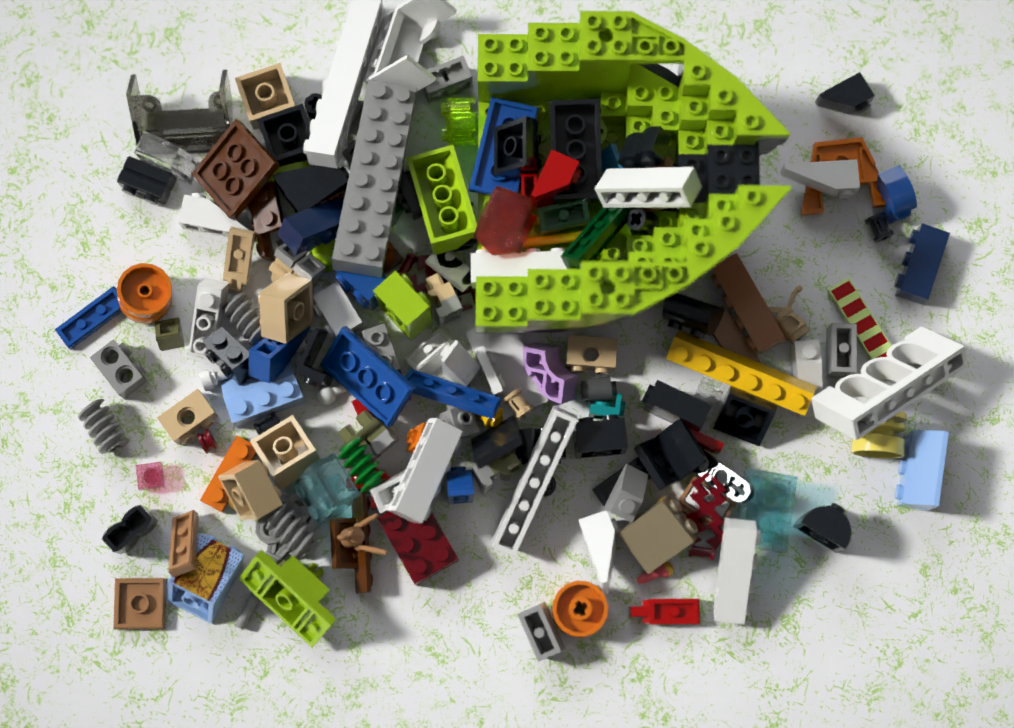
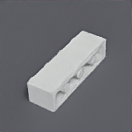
M694 167L607 169L596 185L595 191L604 208L691 207L702 185Z
M530 248L526 252L503 249L500 253H491L490 250L486 249L477 250L476 253H471L472 289H476V276H527L528 269H567L560 257L566 249L553 248L551 251H541L537 248Z
M438 418L428 419L388 511L412 523H423V520L425 521L431 513L430 504L441 490L442 485L440 482L443 475L447 474L452 462L450 459L453 452H456L461 444L462 439L460 436L463 432L462 430Z
M725 518L713 607L714 621L745 624L746 615L750 616L751 600H748L749 592L753 593L755 578L751 577L752 569L757 568L758 554H754L755 545L759 546L761 540V530H757L756 521Z

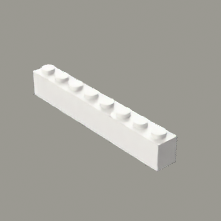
M352 0L347 5L346 22L341 24L340 41L335 43L334 60H330L329 76L323 82L322 99L317 101V115L310 124L311 134L309 140L306 139L304 142L303 151L311 165L338 169L364 82L363 75L384 16L382 0Z

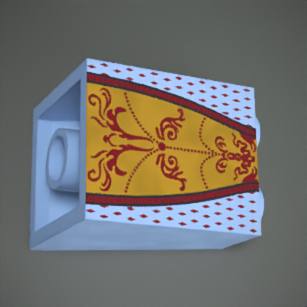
M199 533L197 536L196 567L192 571L176 577H170L168 580V602L212 624L243 567L244 555L237 548L227 547L211 535L206 536Z

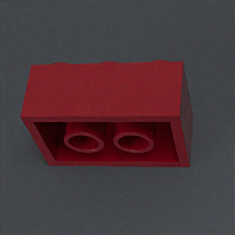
M390 511L377 518L416 586L459 561L432 511L425 521L423 520V523H412Z

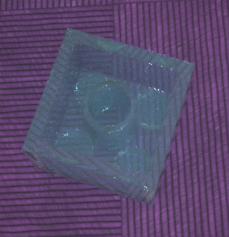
M335 453L311 464L294 483L298 496L304 500L309 508L311 517L318 522L319 526L344 513L360 496V493Z

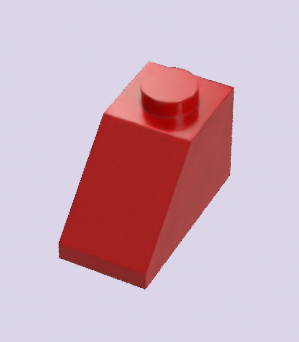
M551 149L532 191L531 200L534 202L541 201L569 190L572 183L577 184L582 172L579 170V161Z

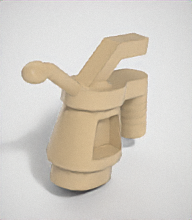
M800 285L792 292L786 308L768 307L771 313L777 314L774 318L786 339L791 343L799 341L810 330L806 326L807 323L791 309L796 294L800 293L803 289Z

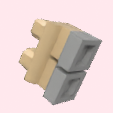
M284 243L276 249L274 254L276 259L268 270L272 272L271 280L273 282L286 273L311 279L313 288L316 286L326 266L311 254L306 256V251L295 255Z
M439 273L426 278L425 287L428 291L427 298L430 301L429 304L437 305L438 307L435 312V320L438 326H443L460 318L463 307L450 281L444 284Z

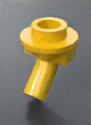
M499 407L493 419L476 414V417L484 421L486 428L497 427L503 420V409Z

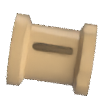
M517 388L502 400L504 404L509 405L516 415L515 419L517 421L535 408L533 405H529L523 397L521 388Z

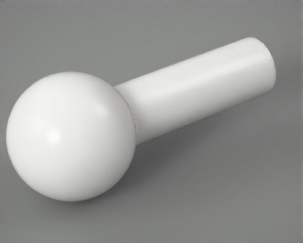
M341 384L334 387L323 386L317 392V399L323 405H330L336 400V396L347 390Z

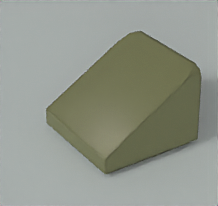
M179 317L155 322L156 341L161 351L184 346Z

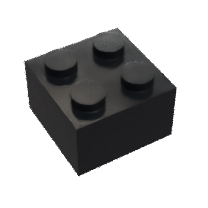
M303 103L257 118L267 150L280 164V167L308 160L303 148L305 140H309L311 133L310 123Z
M607 415L603 417L604 420L594 421L593 417L580 418L573 429L576 459L625 454L628 449L625 418H619L618 415Z

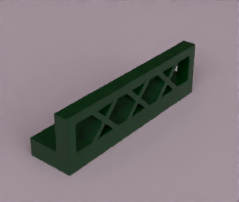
M603 207L560 256L566 268L580 269L581 261H594L627 223V215L634 208Z

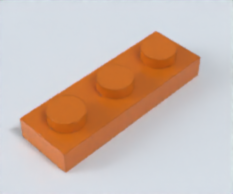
M236 436L200 501L222 513L228 505L229 497L218 476L242 462L253 461L257 453L250 442Z

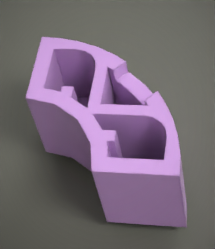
M539 342L523 346L524 366L528 376H531L538 386L537 390L548 399L559 404L574 400L578 375L569 372L563 366L559 357V348Z

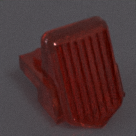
M499 186L495 187L487 207L479 218L473 237L477 238L479 243L491 255H505L514 252L520 254L536 222L537 216L531 214L534 200Z

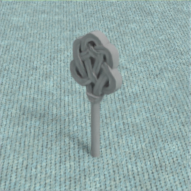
M300 492L289 496L281 495L280 500L282 504H288L285 512L294 510L293 516L296 519L301 518L298 526L302 527L307 524L306 534L315 531L319 525L320 516L318 511L313 508L311 499L305 493ZM302 501L304 506H298L296 502ZM276 508L259 519L256 524V534L260 541L268 545L266 554L271 556L277 564H280L286 554L294 556L296 550L289 552L287 550L289 543L282 545L277 551V546L282 536L275 538L273 536L275 529L269 530L268 536L265 533V527L269 522L267 520L278 509ZM252 592L235 624L236 627L244 630L259 600Z

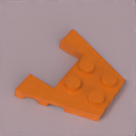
M862 137L814 143L810 162L857 159L860 185H869L872 208L885 207L886 202L877 190V176L879 172ZM805 186L801 216L823 214L822 193Z

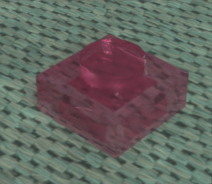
M162 462L136 465L138 490L165 487Z

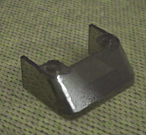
M222 70L219 91L210 95L208 100L209 108L162 111L161 102L155 96L140 95L136 74H131L126 97L138 150L144 155L208 153L233 123V101L228 70Z

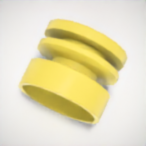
M900 411L857 441L852 439L851 453L869 458L893 459L904 457L905 439L894 436V433L906 431V426L900 423L906 421L907 414Z

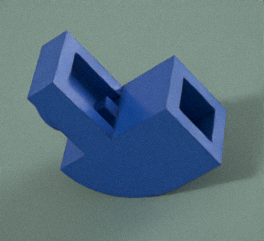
M900 165L878 173L877 190L886 202V220L889 224L904 220L911 215L912 209L917 208L916 195L908 176Z

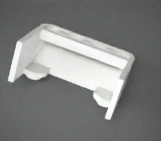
M407 0L388 12L381 22L363 75V81L368 84L370 79L417 88L416 93L435 82L436 77L422 67L418 60L424 43L429 40L432 41L438 36L440 23L456 14L457 9L446 0Z

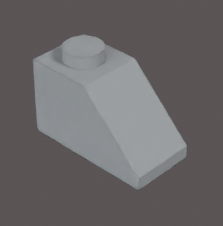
M625 464L604 508L632 523L644 499L648 474Z

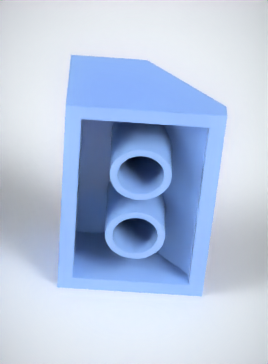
M291 360L284 371L270 383L262 382L254 377H250L240 386L232 378L220 382L232 424L237 428L270 416L273 412L278 413L306 402Z
M912 430L907 433V436L903 437L905 439V456L899 462L898 474L901 475L900 484L896 485L894 495L895 499H898L897 506L923 511L939 506L948 431Z

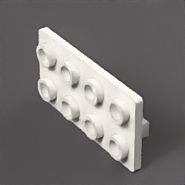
M476 328L466 332V337L478 364L481 366L482 373L492 395L501 397L503 400L508 394L517 388H521V394L529 405H533L536 408L548 402V398L537 390L538 386L526 372L523 360L524 344L519 333H476ZM501 402L500 408L503 409V420L512 415L515 417L516 415L509 405Z

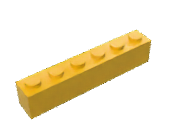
M681 330L674 336L666 357L667 360L749 392L805 416L811 403V398L814 396L817 388L816 385Z

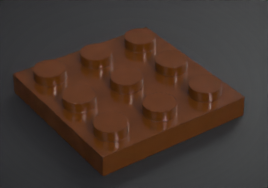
M235 119L192 172V175L230 219L236 220L280 167V164L241 121Z

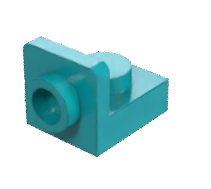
M622 394L616 395L614 407H610V403L600 401L590 404L588 417L604 420L603 417L607 415L624 416L626 402L621 401Z

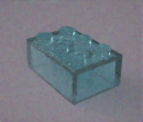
M748 468L744 471L743 478L753 485L755 489L754 496L747 503L739 502L737 519L756 521L757 530H761V540L759 546L755 545V549L776 553L787 552L798 477ZM741 487L740 495L744 496L746 492L743 490L744 487Z

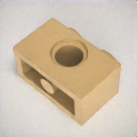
M568 335L565 368L571 369L570 372L585 373V370H593L598 375H609L616 368L618 339ZM587 351H594L598 355V359L588 361L584 354Z
M196 389L158 416L157 419L171 439L179 445L180 443L186 444L195 437L194 433L201 428L205 430L216 422L214 419L218 417V414L199 389ZM189 413H194L195 420L193 423L186 425L184 423L185 416Z

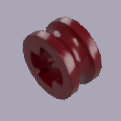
M209 429L205 430L204 434H197L206 454L210 453V449H218L217 443Z

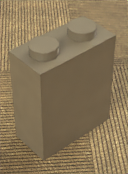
M668 494L635 518L632 523L630 522L624 526L617 535L647 574H650L692 544L699 536V532L694 521L688 519L682 512L680 503L676 499H672Z

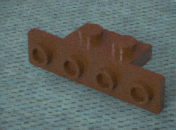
M270 181L262 187L247 207L251 211L253 219L251 227L257 237V252L262 259L272 262L275 261L270 233L279 231L284 217L276 183Z
M358 492L351 494L352 518L330 519L332 569H354L356 594H362L372 590L373 576L370 569L372 553L362 550L356 551L354 547L346 548L337 539V536L341 534L343 529L353 527L354 524L368 518L369 500L367 499V493L362 494ZM367 524L361 529L364 532L362 544L369 546L371 528Z

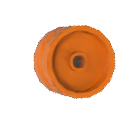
M140 263L129 267L118 280L117 296L120 309L128 319L136 323L150 324L166 316L172 304V285L169 276L163 269L153 264Z
M574 581L567 583L557 592L552 602L551 613L555 624L563 633L571 637L582 638L594 634L603 626L608 614V604L605 595L599 587L587 581ZM576 605L583 606L584 612L582 614L575 613Z

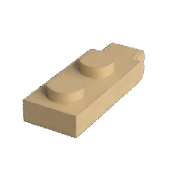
M237 227L229 229L223 281L229 283L228 291L242 293L243 285H248L255 231Z

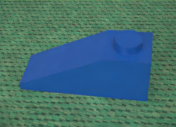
M310 326L287 344L264 338L249 350L248 375L262 382L270 383L284 371L309 333Z
M452 467L451 472L446 474L448 504L473 503L474 487L471 470H466V467Z

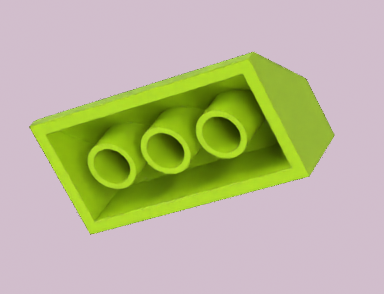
M454 145L406 157L433 254L437 255L458 249L477 235L479 229Z

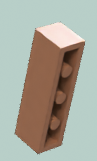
M737 253L712 268L714 274L711 275V278L717 288L722 286L726 295L722 297L729 309L734 307L738 314L734 319L741 330L746 328L749 334L746 340L753 351L757 349L760 354H763L787 340Z

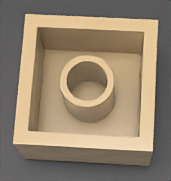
M280 63L235 78L253 130L260 129L257 118L295 106Z
M286 273L259 292L261 337L287 344L314 323L311 279Z
M293 415L250 440L261 461L267 466L271 477L280 490L323 465L316 449Z
M260 460L242 462L218 476L240 520H258L283 505L280 500L281 493L279 489L271 483L268 477L270 475L269 470Z

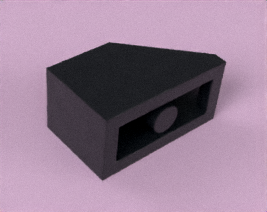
M861 72L820 93L815 103L819 107L850 115L856 111L862 113L871 106L870 103L875 95Z

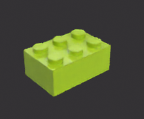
M394 271L373 292L379 308L410 341H413L433 322L431 306L429 305L430 301L421 291L418 294L414 291L412 281L404 273L400 276Z

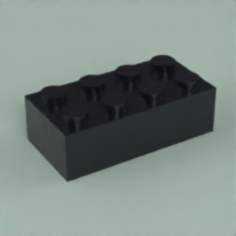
M600 99L550 100L551 149L579 161V170L582 171L577 184L572 183L569 190L553 195V204L601 202L595 191V187L602 177Z

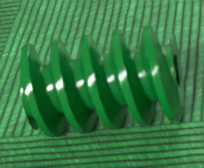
M360 436L338 451H342L338 456V460L347 459L343 467L345 469L353 468L349 476H359L355 481V485L364 484L360 492L365 494L388 478H381L385 473L384 469L375 470L379 465V461L370 462L374 454L365 455L364 452L368 445H358L363 439Z

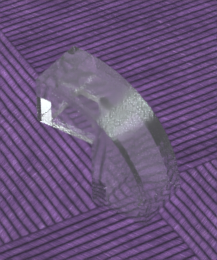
M145 131L134 151L141 161L173 173L177 180L190 185L194 179L192 172L200 164L196 158L183 149Z

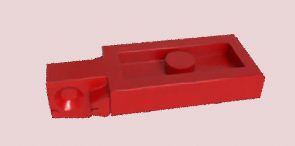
M699 599L642 600V606L629 607V617H642V623H649V625L700 624Z

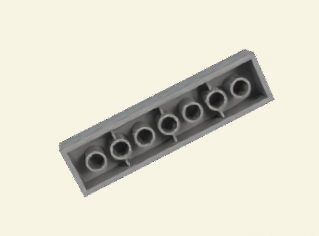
M368 80L332 256L333 270L382 278L416 104L417 88Z

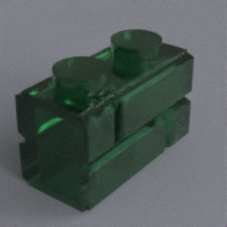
M586 198L575 200V203L569 201L537 208L541 236L586 228L591 222Z

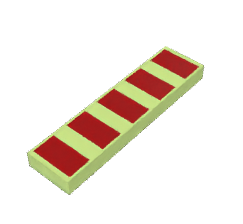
M850 278L830 288L827 292L846 323L857 324V340L869 360L887 357V351L892 345Z

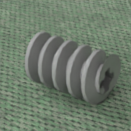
M244 291L233 296L225 303L222 309L225 310L224 314L226 317H231V323L237 324V330L243 332L244 339H249V345L254 347L265 337H261L260 315H256L259 307L250 308L253 299L244 301V298L247 296V292Z
M98 399L88 404L78 415L80 421H85L83 427L90 429L88 435L94 438V445L100 446L98 451L101 454L117 451L130 441L129 439H120L125 433L123 430L115 431L120 425L119 422L110 423L115 417L114 414L105 415L110 409L109 406L100 407L105 401L104 399Z
M284 503L268 518L267 521L269 522L266 528L268 530L275 529L273 536L275 538L282 536L280 543L282 545L289 543L287 550L289 552L296 550L294 557L300 559L309 553L320 539L313 541L315 532L306 534L308 525L299 527L301 518L292 520L294 510L286 513L285 509L288 504Z

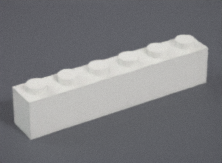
M553 405L493 536L492 547L512 556L516 555L578 421L577 415Z

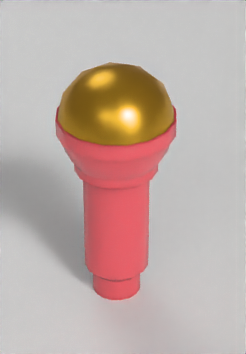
M666 561L650 574H647V572L640 574L636 578L638 584H645L659 577H670L673 573V565Z

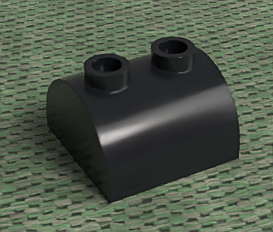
M525 116L494 127L495 176L521 178V174L538 173L541 167V159L539 158L541 135L539 134V122L536 119Z
M676 293L664 300L662 316L664 320L669 321L667 326L677 330H681L682 326L690 328L691 335L704 339L705 334L712 335L715 332L725 309Z
M730 386L713 429L760 447L777 411L778 404Z
M832 503L831 506L816 507L800 516L793 525L794 528L835 553L845 550L851 540V525L848 518L844 515L846 510L836 503Z

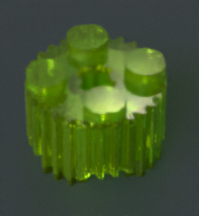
M476 97L446 98V103H441V117L446 118V127H442V141L448 142V146L478 145V139H473V131H478L477 112H472V104H476Z

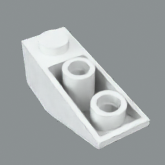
M205 278L198 284L189 355L207 358L205 356L207 350L203 341L221 327L225 311L222 308L227 302L229 283Z
M456 340L452 345L448 343L440 354L442 357L443 374L457 384L470 388L481 372V366Z

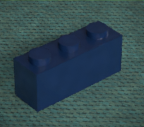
M337 197L284 218L277 235L295 255L304 251L309 252L321 244L326 245L337 237L343 202Z
M923 223L917 230H912L908 243L912 244L910 251L905 252L901 265H904L903 272L897 275L894 287L897 288L895 296L921 305L929 300L950 235L949 232Z

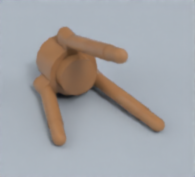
M377 513L354 524L353 527L343 529L341 534L337 536V539L346 548L354 547L356 551L362 550L380 555L388 554L387 550L362 544L364 532L361 529L378 518Z

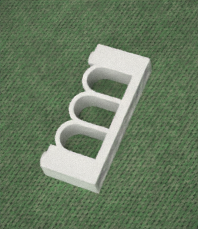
M920 327L904 337V341L892 345L887 351V357L874 358L866 362L861 368V374H852L841 378L836 383L835 388L829 386L812 397L815 418L857 441L966 368L965 346L924 327ZM917 363L923 366L915 369L907 364ZM893 380L897 383L892 386H889L881 381ZM867 397L871 400L864 404L854 398Z

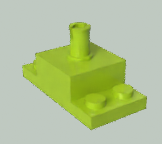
M261 550L255 555L238 580L313 648L337 620L327 608L320 604L321 600L330 590L319 580L324 574L323 569L320 567L314 573V570L319 566L318 564L312 563L306 568L293 555L280 567L271 556Z

